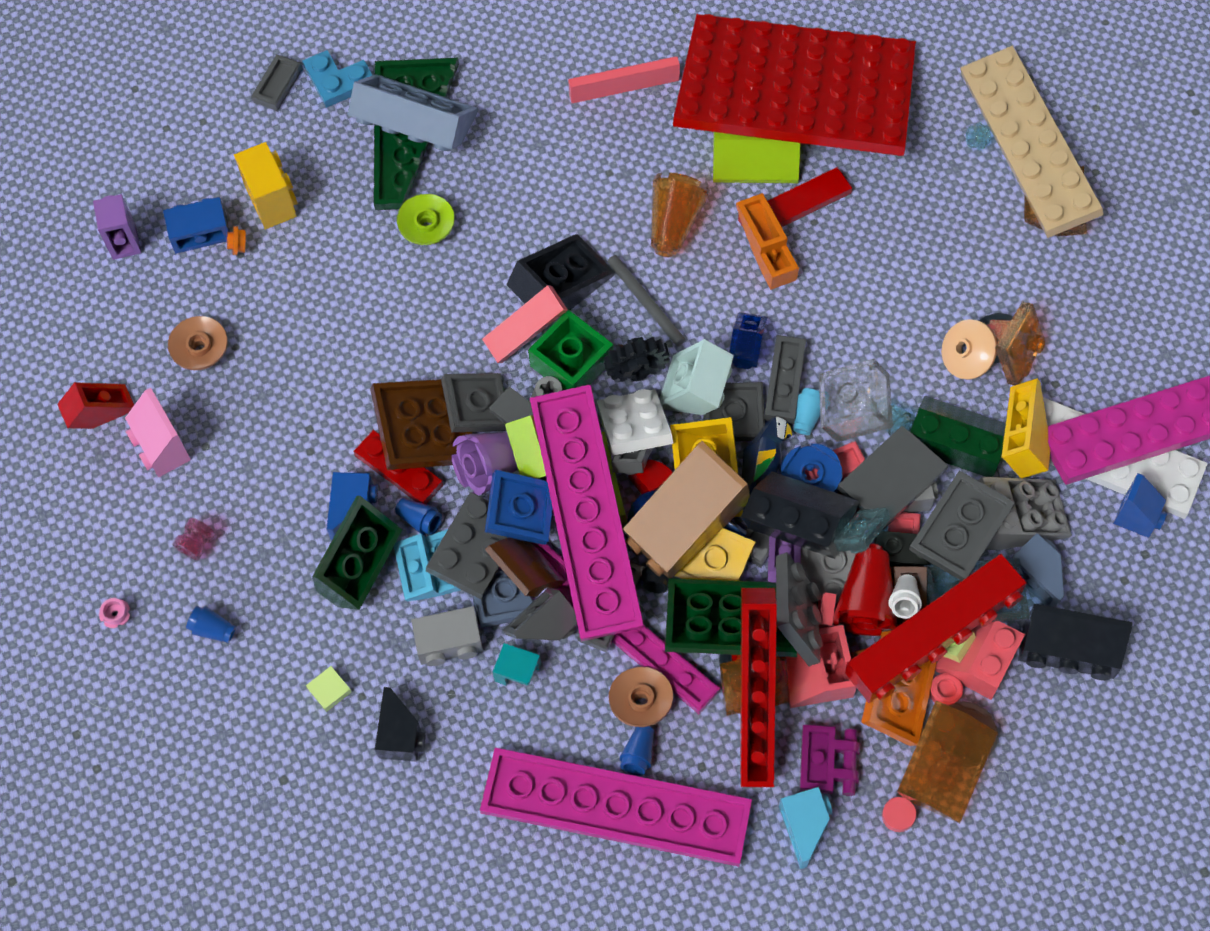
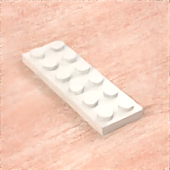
M1043 397L1047 426L1085 415ZM1173 450L1086 479L1125 495L1137 473L1144 475L1166 499L1163 511L1185 519L1190 511L1208 463ZM1050 459L1049 464L1054 466L1053 462Z

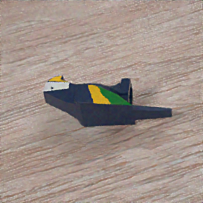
M775 416L768 420L752 442L743 449L742 479L748 483L749 495H751L753 488L771 472L777 473L781 464L782 441L792 436V429L789 423L780 417Z

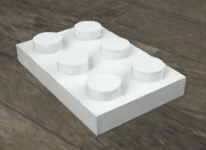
M642 389L633 394L611 395L605 399L597 400L598 412L612 456L673 444L672 433L656 389Z

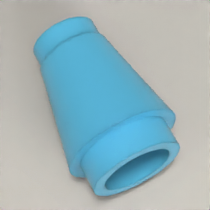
M804 388L802 394H798L795 425L793 428L795 432L802 435L811 434L827 405L824 393L815 389Z

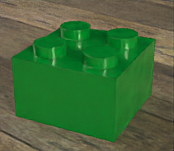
M567 310L528 349L530 367L543 377L551 376L558 379L563 391L592 384L606 369L604 357L609 356L608 351L614 350L613 343L570 310Z

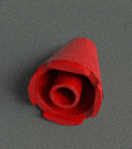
M865 544L864 548L857 550L833 614L834 626H838L841 623L846 625V632L866 636H881L882 630L890 629L892 631L898 627L897 616L889 607V598L893 592L889 554L883 550L882 546Z

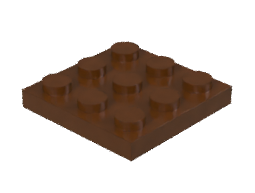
M441 379L373 383L370 391L387 470L453 465L452 455L457 454V446L453 447L454 440L459 436L472 434V432H451Z

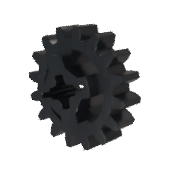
M643 337L627 340V344L616 345V350H609V356L604 357L607 375L611 376L612 380L619 378L620 382L631 379V382L646 379L649 374H657L658 369L666 368L665 364L670 362L667 344L663 343L662 339L655 341L654 337H650L647 340H644Z

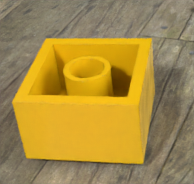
M263 142L233 154L244 186L265 230L297 217L294 205H297L298 202L292 190L293 186L288 174L284 173L282 169L283 166L276 150L271 152L267 143Z

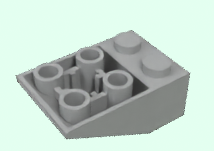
M981 477L977 480L1015 502L1014 507L986 550H1004L1024 546L1036 533L1050 541L1070 538L1072 536L1055 480Z

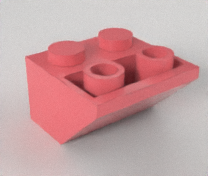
M843 625L819 629L823 646L820 648V663L808 666L798 653L797 657H780L790 708L854 697L857 688L845 674L846 665L851 660Z

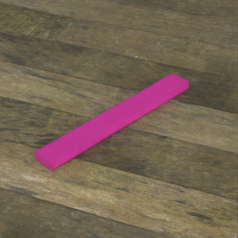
M533 543L566 580L555 590H559L574 608L564 559L547 544ZM645 625L641 629L615 634L612 642L641 667H649L662 673L669 680L673 693L696 713L700 714L720 692V687L677 652H665V642Z

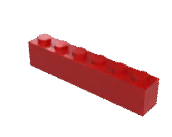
M999 554L847 662L845 674L868 703L877 697L880 701L887 698L896 689L894 685L903 679L906 682L912 680L921 672L922 669L920 667L928 661L932 664L937 662L947 653L946 648L954 642L957 645L962 644L973 634L971 630L979 624L983 627L987 626L998 616L997 611L1004 606L1010 609L1021 601L1026 581L1002 554Z
M741 588V787H774L777 621L775 588Z

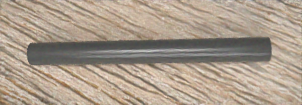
M617 255L611 256L607 261L611 268L676 346L685 342L684 336Z

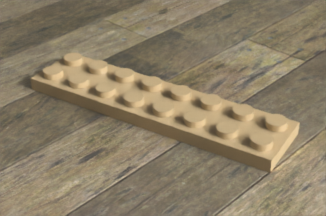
M1013 45L960 67L962 77L1047 238L1102 216L1103 208Z

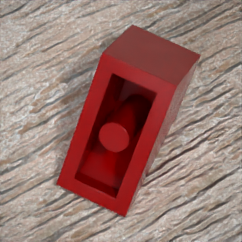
M74 382L57 405L67 428L94 429L128 414L133 408L134 403L125 384Z

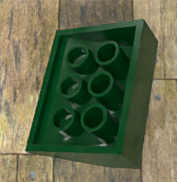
M669 578L665 652L741 655V588H775L776 592V582ZM776 621V656L797 657L798 652L779 630Z

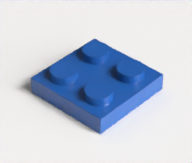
M495 470L491 481L485 532L545 545L549 541L553 509L547 481Z

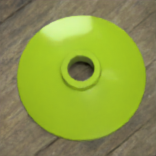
M420 194L411 197L403 203L397 214V226L401 235L409 242L417 245H432L442 241L450 234L455 222L451 205L444 198L434 194ZM424 223H431L428 226H422Z

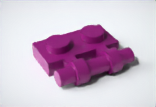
M802 726L799 792L819 787L821 793L832 794L833 784L836 781L843 783L842 795L855 796L856 784L859 783V771H856L857 755L860 754L857 730L846 729L844 730V740H835L836 727ZM835 753L844 755L843 769L834 768Z

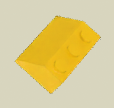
M731 417L670 425L675 470L692 450L703 441L739 475ZM743 509L735 517H741Z

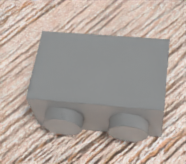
M474 606L411 619L417 654L421 665L438 666L445 663L447 659L458 657L465 660L475 657L477 653L483 652Z

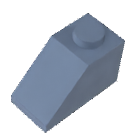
M1036 533L1012 556L1009 563L1026 581L1025 587L1046 606L1056 608L1064 597L1061 554L1050 540L1042 538Z

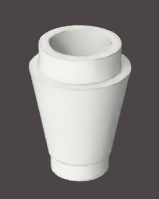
M905 574L898 578L889 598V607L897 617L908 619L920 611L922 602L917 580L912 575Z

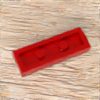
M372 430L353 451L355 457L416 502L427 505L443 487V481L425 467L387 470L380 434L375 430Z

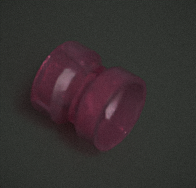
M189 518L184 526V533L178 535L172 545L185 556L198 561L204 553L203 547L206 543H210L216 534L203 522L195 518Z

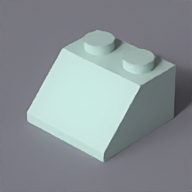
M705 339L673 355L660 396L663 410L704 415L719 408L724 400L725 395L723 391L726 381L732 373L731 363L734 355Z

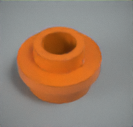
M233 226V232H227V249H232V255L245 253L246 232L243 229H238V226Z

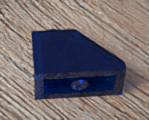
M743 312L738 313L732 331L729 353L734 355L732 363L735 367L740 369L757 368L768 317Z

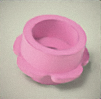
M110 598L101 605L99 618L105 622L104 625L106 627L117 628L118 625H124L128 622L130 607L124 600ZM114 611L118 612L116 616L112 615Z

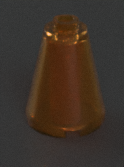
M670 172L668 178H661L662 173L654 176L651 218V247L655 249L657 255L668 258L672 257V254L679 253L710 194L708 186H706L705 190L700 187L701 181L687 175Z

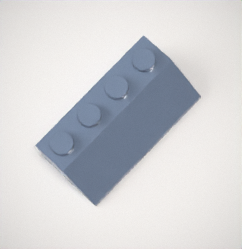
M373 75L354 82L347 115L357 118L356 121L360 124H376L382 126V130L387 133L398 134L400 132L408 135V139L419 143L427 141L433 143L434 148L438 150L450 151L462 145L477 115L478 108L380 75Z

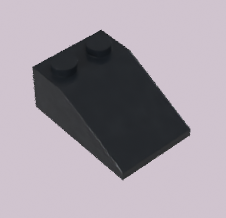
M575 234L518 260L506 285L524 304L547 285L552 286L566 308L571 310L612 278L615 271L578 234Z

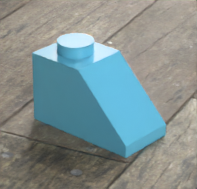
M819 787L781 798L779 809L800 869L808 866L828 825L829 815L832 814L830 801L827 795H821Z

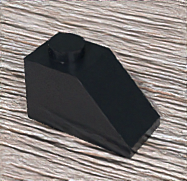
M384 687L375 752L380 759L417 762L418 752H423L425 748V732H421L418 721L390 687Z

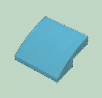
M447 530L427 537L420 533L395 543L396 560L404 597L407 602L428 599L461 590L426 572V566Z

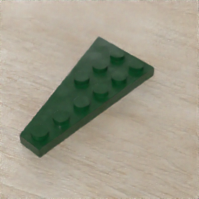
M458 57L375 61V75L447 97L459 61ZM374 124L375 210L400 209L403 203L407 201L429 142H414L409 140L406 134L400 132L398 134L387 133L382 130V126Z

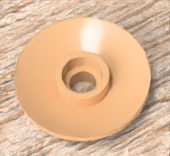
M968 319L958 322L950 328L944 337L941 350L943 363L952 375L960 379L970 380L984 375L993 365L997 354V341L993 331L985 323L978 320ZM964 343H965L966 346H967V349H966V351L962 354V347H963V345H964Z

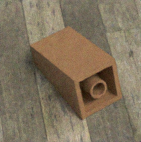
M701 441L623 528L627 538L625 543L636 555L642 552L649 559L646 564L656 575L660 577L664 574L668 579L672 578L746 506L750 497L748 483Z

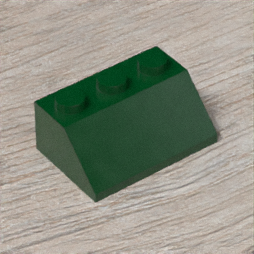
M924 396L910 432L945 463L985 477H994L1002 456L1006 423Z
M356 496L312 576L316 592L339 608L360 610L403 529L363 497Z

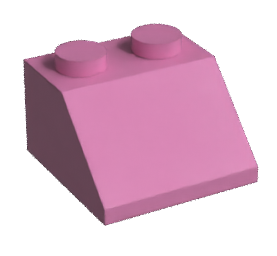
M151 388L145 390L125 417L130 426V429L125 432L134 447L139 444L144 452L139 454V457L147 471L153 468L157 476L161 477L189 462L191 459Z

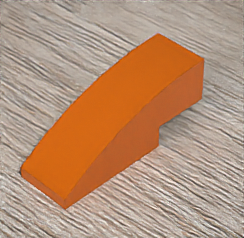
M761 193L736 202L737 211L746 237L770 290L796 281L799 267L787 247L788 238L764 194Z

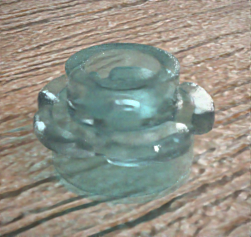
M978 122L968 127L966 142L969 148H976L977 151H981L989 144L991 134L985 125Z

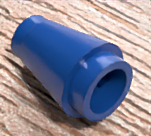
M402 498L395 507V514L423 535H433L441 525L442 514L434 506Z
M196 606L188 619L186 629L191 630L192 635L229 644L236 631V626L207 606L203 608Z
M649 726L635 727L619 757L621 761L620 767L623 771L632 775L642 776L651 767L653 728Z

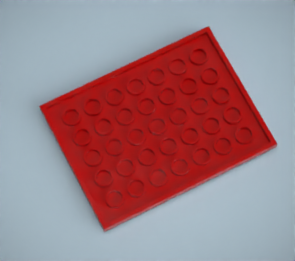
M696 14L674 112L673 127L904 156L916 41L904 38L880 37L878 35L855 34L848 31L839 32L822 28L798 27L792 24L782 25L767 21L758 22L742 20L740 18L718 17L711 14Z

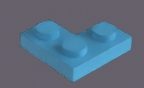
M328 50L302 60L303 66L326 108L350 98L355 81L373 76L364 59L338 70Z

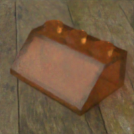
M935 701L897 790L898 797L906 798L915 805L960 824L998 732L965 712Z

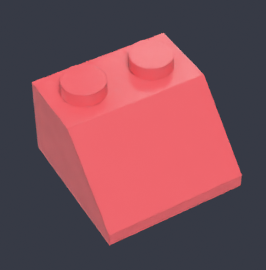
M996 619L985 627L979 624L972 629L976 638L960 663L943 656L938 660L935 667L936 672L940 674L948 673L958 678L963 686L992 700L1025 636L1024 633Z

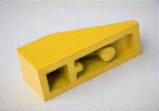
M1036 378L1010 387L1002 458L1020 478L1046 472L1049 470L1051 450L1048 444V426L1041 382Z

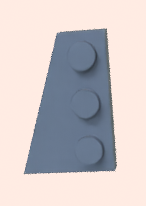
M501 568L496 573L482 600L472 595L479 628L511 623L533 602L530 596H525Z

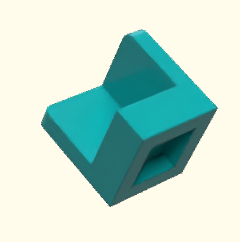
M504 643L492 671L494 682L507 686L508 681L512 680L529 685L535 670L540 669V655Z

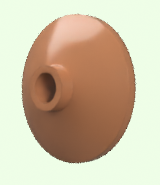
M195 316L183 320L172 330L168 339V351L171 358L177 365L188 370H203L213 366L223 357L228 345L227 334L223 326L218 321L206 316ZM204 345L202 349L195 350L198 346Z
M635 667L622 672L613 681L609 690V704L613 714L621 722L633 727H647L660 722L669 713L673 703V690L669 680L659 671L649 667ZM643 698L647 700V703L638 705L636 701Z

